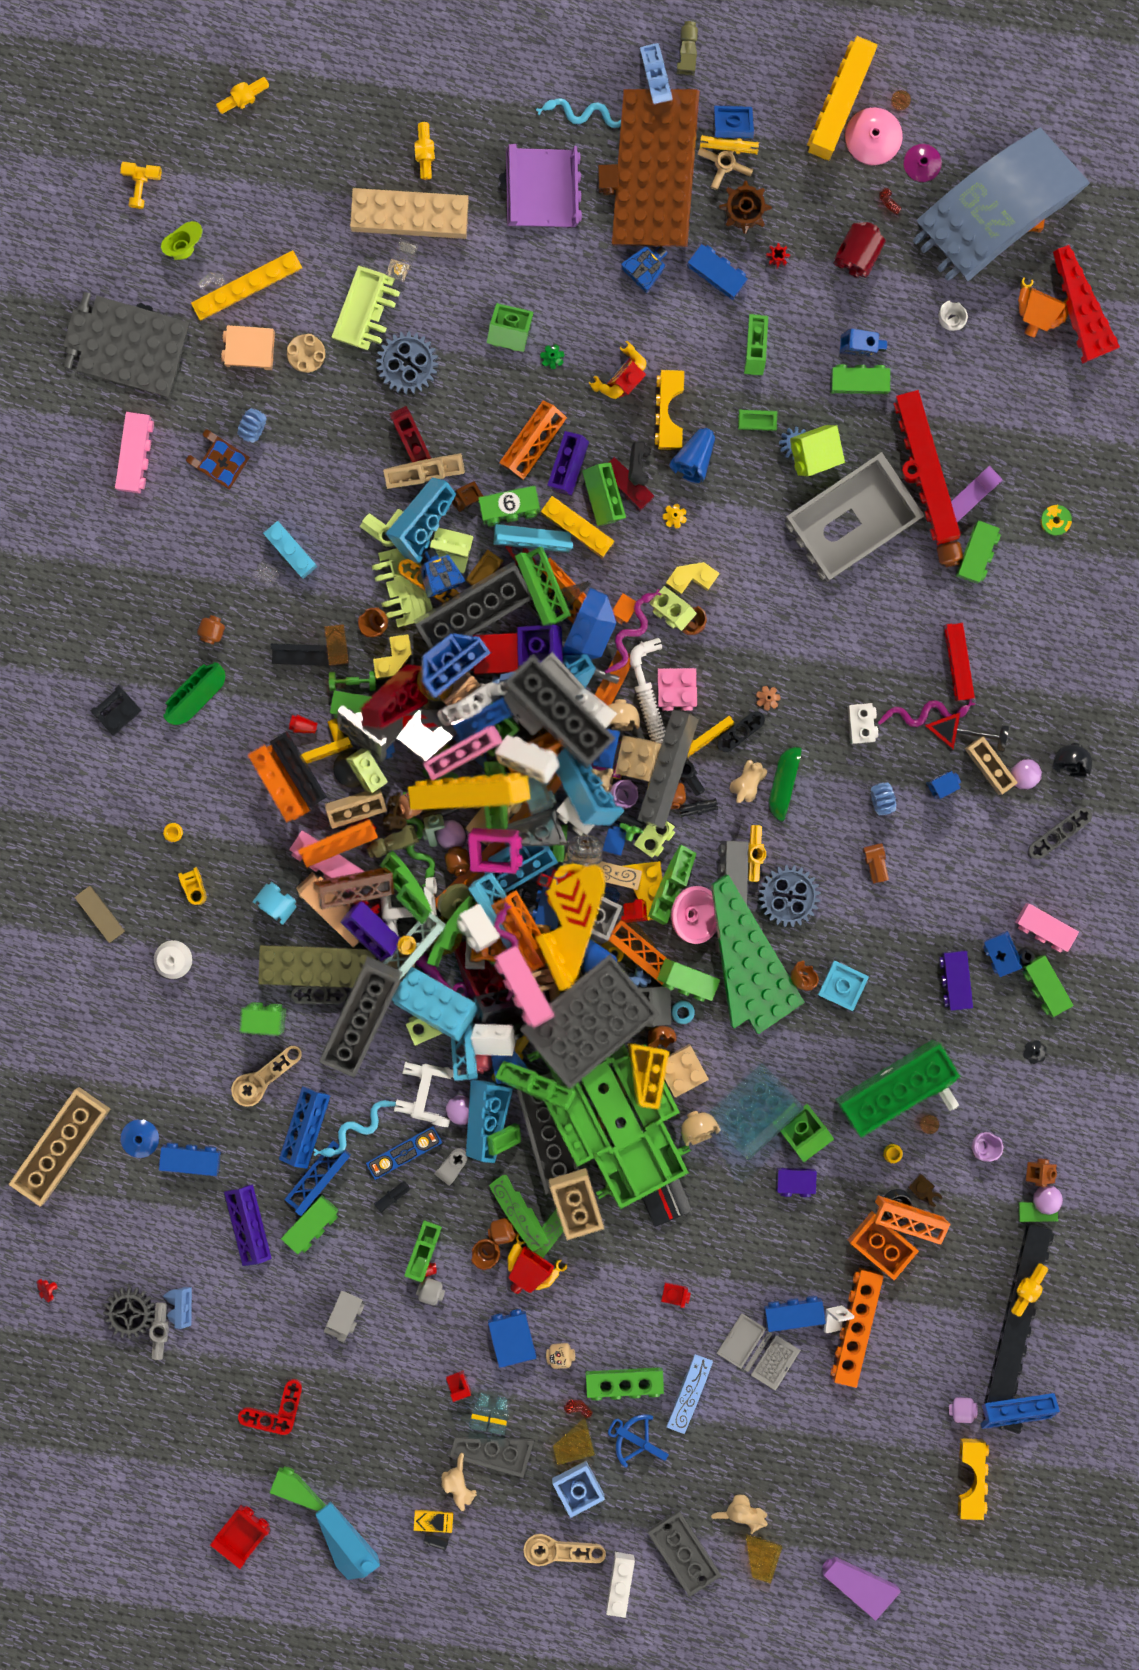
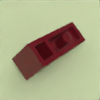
M407 406L390 413L389 415L411 461L417 462L432 459Z
M614 457L608 463L611 462L618 490L640 512L655 496L646 486L640 484L635 486L628 479L629 470Z

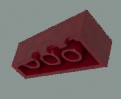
M405 664L361 707L363 726L382 729L428 703L427 690L422 682V666Z

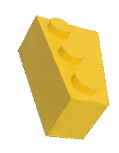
M628 1043L636 1104L659 1109L669 1051Z

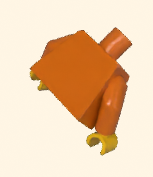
M1023 278L1018 298L1019 314L1023 316L1024 322L1029 323L1025 334L1035 338L1039 328L1048 331L1066 321L1069 315L1066 304L1068 297L1064 302L1031 288L1033 285L1032 279L1030 285H1026L1024 283L1025 278Z

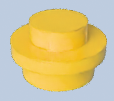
M170 823L165 826L163 834L166 840L177 842L182 838L183 830L179 824Z
M403 936L398 940L397 949L400 953L409 955L415 951L416 941L411 936Z
M890 1144L885 1147L883 1156L887 1162L897 1163L901 1160L903 1152L898 1145Z

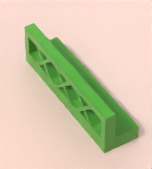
M540 546L529 553H519L516 555L515 558L543 625H556L570 617L571 614L543 547ZM537 554L541 557L539 566L535 565L532 558ZM542 571H546L548 574L546 583L542 582L540 578ZM549 588L555 591L554 600L548 597ZM557 605L561 606L564 613L559 617H556L555 614Z

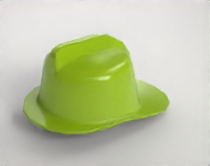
M194 221L181 225L164 238L161 243L162 252L165 255L172 256L175 260H184L190 257L194 252V245L202 236L201 225Z

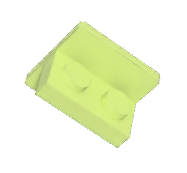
M438 528L435 531L430 548L436 550L439 558L449 555L460 573H465L473 536Z

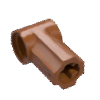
M883 844L863 847L872 883L889 880Z

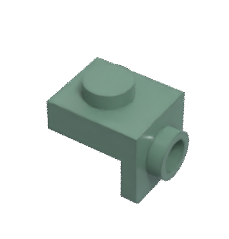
M442 814L423 818L425 829H422L424 840L429 841L430 847L437 846L435 831L445 828Z

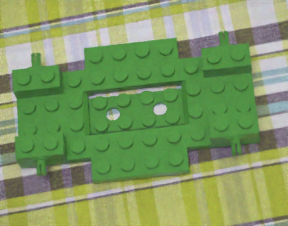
M624 1044L581 1079L615 1145L614 1147L610 1146L579 1082L570 1088L576 1094L568 1110L545 1102L576 1166L595 1158L606 1186L596 1192L599 1199L610 1194L621 1209L688 1174L681 1156L691 1150L686 1145L677 1149L663 1121L680 1112L665 1082L663 1083L659 1109L636 1104L630 1055ZM537 1049L535 1052L527 1055L530 1063L541 1057L551 1071L556 1083L568 1088ZM610 1063L612 1064L620 1082L622 1083L645 1129V1131L643 1132L609 1066ZM601 1083H606L609 1087L605 1094H601L598 1091V1086ZM619 1117H623L626 1120L623 1128H618L615 1125V1121Z

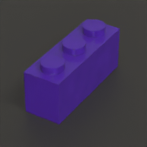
M564 432L547 484L554 492L572 496L589 441L583 435Z
M362 901L352 906L340 922L381 962L392 956L397 949L400 937Z
M967 951L942 953V957H939L940 969L944 971V976H941L942 988L946 989V995H943L944 1006L948 1007L950 1011L973 1008Z

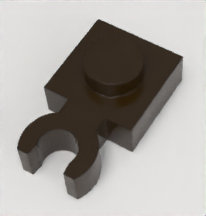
M921 1173L908 1186L922 1201L927 1197L929 1204L933 1207L936 1206L932 1202L934 1196H938L940 1199L943 1198L940 1193L932 1191L935 1186Z

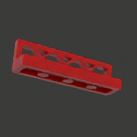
M963 623L946 624L943 627L955 701L974 699Z

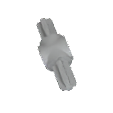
M163 1302L156 1303L155 1318L154 1322H151L149 1331L150 1341L153 1342L152 1359L154 1360L163 1359L164 1342H167L169 1333V1322L166 1321L167 1304ZM161 1327L164 1330V1335H157L155 1328Z

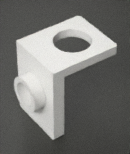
M842 1305L826 1309L824 1332L827 1334L840 1331L843 1321L854 1319V1315Z

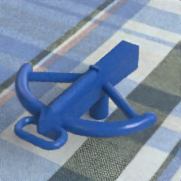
M637 1415L628 1420L624 1426L620 1419H615L609 1427V1436L617 1437L616 1454L623 1467L626 1468L628 1466L627 1460L644 1450L666 1461L669 1454L649 1443L648 1420H653L652 1415ZM644 1419L645 1440L628 1431L632 1424ZM619 1422V1428H615L617 1432L614 1435L611 1434L614 1424ZM623 1438L641 1447L625 1458L622 1456L621 1443Z

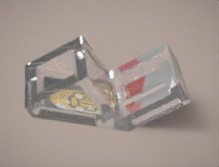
M400 238L395 255L391 258L386 276L405 282L419 245Z

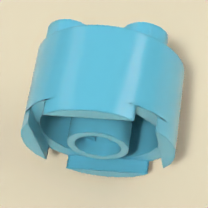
M271 882L270 885L266 883L252 902L255 905L259 902L260 909L276 921L280 918V924L283 925L296 909V900L288 894L282 895L280 888Z

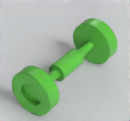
M370 671L369 679H360L359 677L336 679V673L329 672V690L336 691V683H346V685L369 683L370 690H376L375 671Z

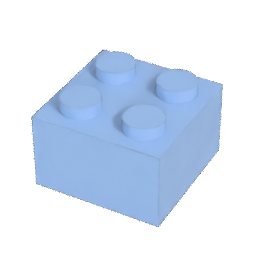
M587 1461L552 1478V1484L570 1518L605 1500L604 1493Z

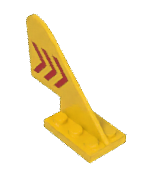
M589 865L547 891L562 927L536 938L560 991L572 987L580 979L579 970L604 894L605 878L603 870L598 865Z

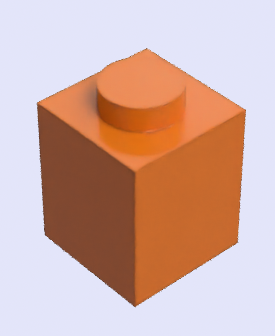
M622 593L613 608L616 622L620 625L623 622L625 624L628 623L634 613L636 602L624 593Z

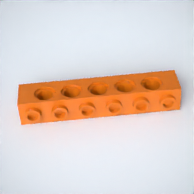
M859 1267V1271L854 1273L853 1283H855L854 1291L851 1290L849 1293L848 1301L851 1304L850 1308L847 1309L854 1315V1319L846 1320L845 1328L842 1327L839 1339H842L841 1345L836 1348L835 1358H837L836 1365H832L830 1373L834 1383L857 1388L884 1277L880 1272ZM864 1285L870 1286V1290L866 1294L860 1292L861 1287ZM864 1304L865 1310L861 1313L856 1312L857 1305ZM854 1323L861 1324L858 1331L851 1330ZM849 1342H856V1347L854 1349H847V1344ZM851 1360L852 1365L849 1368H843L842 1364L844 1361Z

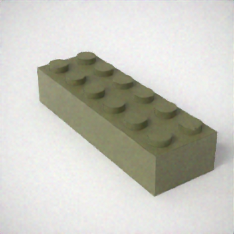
M260 945L258 984L352 988L366 957L368 956L377 960V957L365 948Z

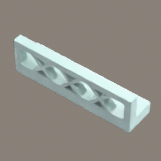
M433 913L429 915V918L436 922L433 928L424 929V925L418 921L407 933L408 936H411L413 933L422 932V941L416 943V949L408 957H400L399 951L396 949L393 955L383 962L387 965L388 962L397 961L398 970L402 971V977L445 927V923Z

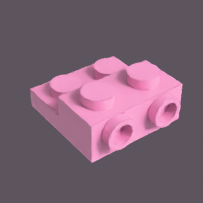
M696 668L658 669V707H662V711H673L674 707H681V711H693V707H697Z

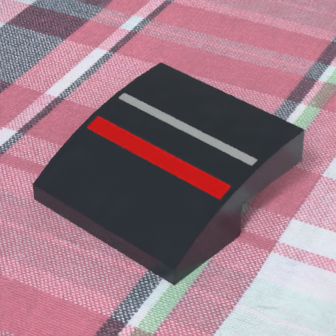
M679 1178L642 1197L654 1227L692 1211Z

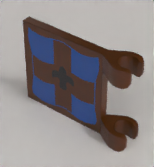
M206 429L203 432V436L213 442L212 446L201 462L191 455L187 457L186 462L230 490L250 457Z

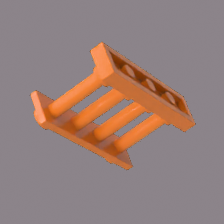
M264 745L248 754L286 822L292 819L296 820L311 811L271 745L268 747Z

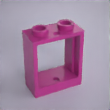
M473 828L469 834L470 870L476 872L517 873L518 868L522 866L523 857L519 854V849L522 847V838L519 837V830ZM481 841L510 842L511 862L482 861Z

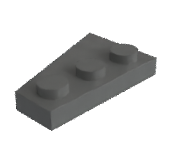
M554 809L507 825V830H519L522 846L567 845ZM504 842L506 847L510 846V842Z

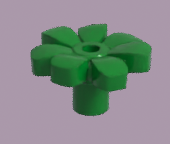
M547 345L545 347L546 352H541L540 358L545 359L542 361V365L544 367L550 365L552 370L556 369V364L562 366L563 360L560 358L565 356L564 352L559 351V346L554 345L553 349Z

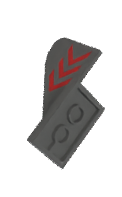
M343 705L337 710L338 729L363 749L369 750L370 754L380 762L386 758V749L396 739L425 762L428 761L457 735L453 725L461 720L454 721L450 725L445 726L440 722L437 715L441 709L415 710L388 726L379 729L363 726L361 713H355L351 709H346Z

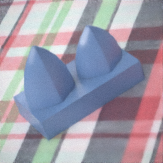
M192 1287L168 1291L163 1297L167 1302L175 1305V1309L171 1310L166 1317L175 1324L177 1329L191 1326Z

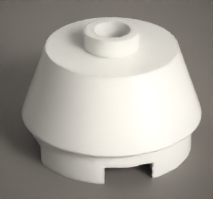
M167 941L157 948L154 955V965L162 976L169 979H177L184 976L191 968L192 955L189 948L182 942Z

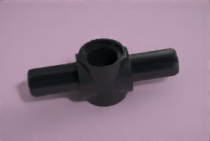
M686 758L684 766L690 767L691 773L688 775L681 774L680 779L683 783L687 782L693 793L699 796L705 791V788L696 776L698 773L693 763Z

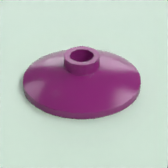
M915 145L907 151L904 157V169L907 175L915 181L928 182L934 179L941 170V156L930 145ZM920 159H926L927 164H922Z

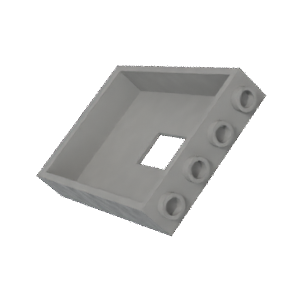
M881 452L786 516L785 520L787 522L784 524L790 532L793 531L796 534L797 538L795 540L800 548L804 547L808 552L806 557L811 564H816L818 567L817 573L822 580L826 579L828 582L925 515ZM852 508L862 524L837 541L827 540L823 533L825 526Z

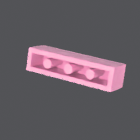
M126 412L115 489L118 491L141 494V489H145L146 478H143L144 470L148 469L146 453L151 449V440H148L149 432H153L154 421H151L149 415Z
M495 725L423 764L430 778L435 780L500 745L503 740Z
M301 831L289 849L293 852L291 856L301 861L303 858L298 850L318 842V840L305 831ZM340 854L309 867L315 872L319 869L325 873L323 877L326 879L364 872V870ZM347 889V890H345V891H346L347 893H349V892L352 891V890H351V889Z
M515 946L497 956L498 962L495 965L500 974L504 972L507 978L504 982L509 991L513 990L516 997H514L518 1008L523 1007L525 1011L523 1017L528 1025L532 1024L535 1028L555 1017L518 948Z

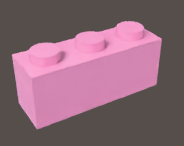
M1029 903L1025 904L1015 922L1019 925L1018 929L1026 934L1030 931L1036 935L1034 937L1036 940L1042 943L1046 941L1051 943V948L1059 953L1062 950L1068 952L1079 933L1077 930Z

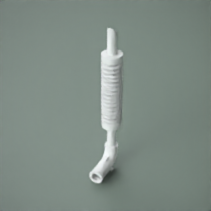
M659 638L646 642L640 641V644L636 645L631 651L629 658L630 665L634 668L639 686L634 688L636 693L638 692L639 704H642L640 708H643L641 711H644L643 715L645 714L643 718H646L644 721L647 722L646 726H648L647 730L649 729V737H652L650 741L662 743L665 736L664 732H666L663 730L665 727H662L664 724L661 723V715L659 716L660 712L657 711L659 708H656L658 704L656 705L657 701H654L656 698L653 697L655 694H652L654 692L651 690L652 684L651 682L646 684L640 665L642 664L641 657L646 656V653L662 649V644L654 646V644L661 642Z

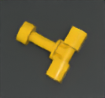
M122 162L120 173L123 176H130L132 180L136 181L134 196L129 198L128 206L144 209L145 201L141 199L143 182L147 183L148 179L160 180L162 169L159 166L146 165V168L137 167L135 163Z

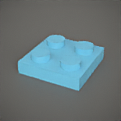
M833 960L818 995L853 1011L869 976Z

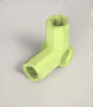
M397 509L386 525L369 513L363 519L360 528L376 538L384 546L391 547L394 545L392 541L383 540V536L403 511Z

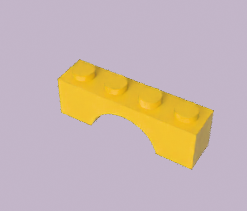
M661 370L656 380V387H660V395H656V406H659V414H656L655 425H659V433H655V445H658V450H681L683 428L671 421L668 414V405L675 396L684 391V371Z
M551 496L541 510V515L569 532L602 559L614 544V540L553 496Z
M960 1438V1459L962 1462L970 1465L974 1471L972 1487L966 1493L958 1496V1516L960 1519L984 1520V1514H987V1502H984V1495L988 1493V1485L985 1483V1476H988V1464H985L986 1456L989 1455V1446L986 1445L983 1439Z

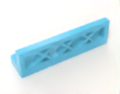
M495 524L494 545L536 549L541 546L544 550L569 553L573 548L569 532Z
M490 872L472 882L468 889L494 926L496 913L491 906L494 904V896L503 899L507 895L493 873ZM490 879L494 885L493 890L485 889L482 882ZM500 924V929L506 931L503 925ZM500 937L506 948L509 949L511 942Z
M473 1020L457 1045L456 1040L451 1038L455 1081L478 1078L476 1054H474L471 1040L474 1029ZM461 1044L466 1049V1054L463 1058L456 1053ZM464 1063L467 1066V1074L458 1075V1068Z

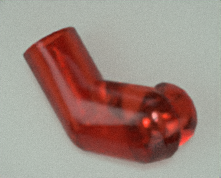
M883 188L882 192H879L880 200L886 208L897 215L902 207L890 198L892 191L888 188Z
M570 1400L564 1405V1411L568 1414L580 1412L586 1419L593 1414V1411L582 1400Z

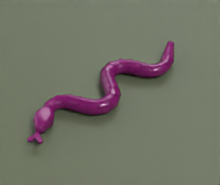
M657 589L656 593L644 594L635 602L634 612L641 626L638 629L621 630L616 635L615 645L622 656V660L605 670L606 674L621 669L628 662L629 655L622 643V639L627 636L639 637L646 632L648 620L640 607L641 604L650 602L655 595H661L659 589Z
M971 699L968 705L957 710V713L960 712L959 718L967 714L971 705H975ZM932 700L923 706L920 717L916 720L912 719L905 709L894 707L882 716L878 724L881 725L894 713L900 714L905 723L911 727L923 725L932 708H937L944 718L951 714L941 702Z
M505 903V909L499 911L496 915L494 928L499 936L511 942V947L506 951L515 946L519 947L518 939L515 935L500 929V924L506 918V910L511 908V905L508 906L507 903ZM513 990L509 991L506 997L507 1001L514 995L515 992Z

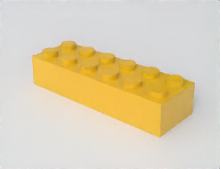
M856 36L854 42L850 41L836 74L839 77L835 76L829 93L832 95H827L822 107V111L825 112H820L814 126L817 131L813 129L807 146L810 147L809 153L825 160H830L874 56L877 44L859 36Z
M512 773L507 776L495 774L490 777L478 775L474 778L462 776L457 779L445 777L441 778V780L429 778L424 781H416L415 785L408 787L411 810L510 805L530 799L528 776H520V773Z

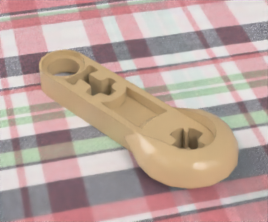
M290 1046L259 1071L237 1077L231 1088L234 1100L239 1105L245 1107L257 1104L262 1099L267 1086L301 1059L302 1052L300 1048ZM290 1049L298 1051L299 1056L297 1059L291 1060L288 1057L287 1053ZM284 1055L285 1059L291 1064L287 1066L285 1063L281 1066L282 1071H275L273 1069L275 1066L274 1062L280 1063L283 1060L281 1056ZM247 1085L249 1087L250 1085L253 1088L250 1096H248V1093L246 1095L243 1094V1086Z
M535 1534L529 1537L523 1549L526 1560L535 1566H545L554 1561L601 1563L606 1557L605 1549L600 1544L556 1541L544 1534ZM538 1546H542V1549H545L540 1555L537 1554V1551L534 1552L535 1549H538ZM580 1548L581 1552H587L586 1548H589V1558H586L585 1553H580L579 1557H576L573 1551ZM594 1549L602 1550L601 1557H592Z

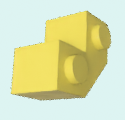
M704 562L679 566L665 585L680 596L691 580L708 591L720 573Z
M409 634L389 637L392 656L373 659L376 679L393 677L410 659L412 649Z

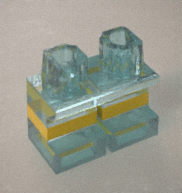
M480 1393L477 1402L474 1403L469 1428L486 1432L489 1414H491L488 1432L505 1435L509 1411L507 1409V1398L497 1397L496 1406L488 1405L490 1395Z

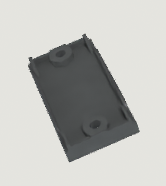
M677 1510L647 1531L689 1597L722 1576L680 1510ZM668 1523L670 1526L665 1528L664 1525ZM700 1576L704 1577L703 1581L699 1580Z

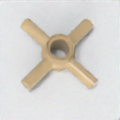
M700 148L697 154L715 162L718 171L711 185V188L714 190H718L725 173L735 170L751 177L753 169L737 163L733 155L734 151L726 150L715 154ZM726 158L731 164L724 166L720 160Z

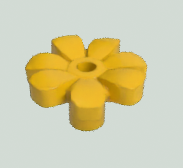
M674 504L673 508L671 506L665 508L667 513H664L662 517L664 520H668L666 522L668 527L674 524V527L677 529L681 526L680 522H686L687 518L683 516L686 514V510L684 508L680 510L679 504Z

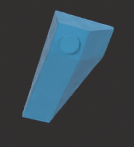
M331 1502L316 1513L334 1563L347 1580L364 1578L380 1566L377 1553Z

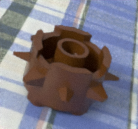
M744 181L743 186L738 187L736 190L728 187L726 189L729 196L728 201L725 204L719 205V209L726 211L728 218L726 226L733 225L741 228L744 234H747L748 228L756 225L764 227L765 224L762 216L765 211L772 209V206L765 204L763 196L765 189L756 190L755 187L749 186L747 181ZM744 204L747 205L748 210H743Z

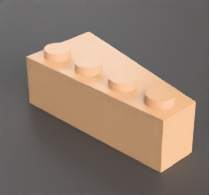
M312 872L296 887L299 895L354 948L360 941L340 923L352 906L346 904L321 909L319 906V894L314 890L313 882L324 879L321 876L318 878ZM333 893L324 894L325 903L331 902L336 895Z

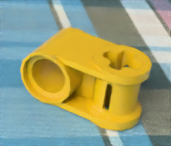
M195 867L192 871L184 874L179 873V880L188 901L194 905L203 904L206 901L207 895L198 868ZM196 891H199L202 895L198 902H195L192 897Z

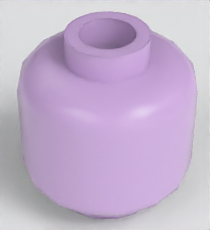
M955 1398L953 1404L949 1405V1415L953 1416L954 1421L957 1423H972L974 1418H977V1403H974L972 1398Z

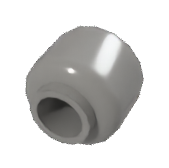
M425 1278L423 1282L419 1283L416 1292L418 1300L433 1306L437 1304L438 1300L442 1301L445 1290L442 1289V1283Z

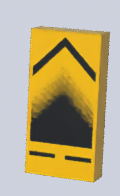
M415 1510L414 1531L452 1533L453 1512Z

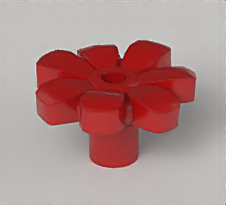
M40 1279L37 1281V1288L41 1291L39 1292L41 1299L44 1298L46 1302L54 1299L52 1291L57 1289L55 1282L48 1284L47 1280L43 1281Z

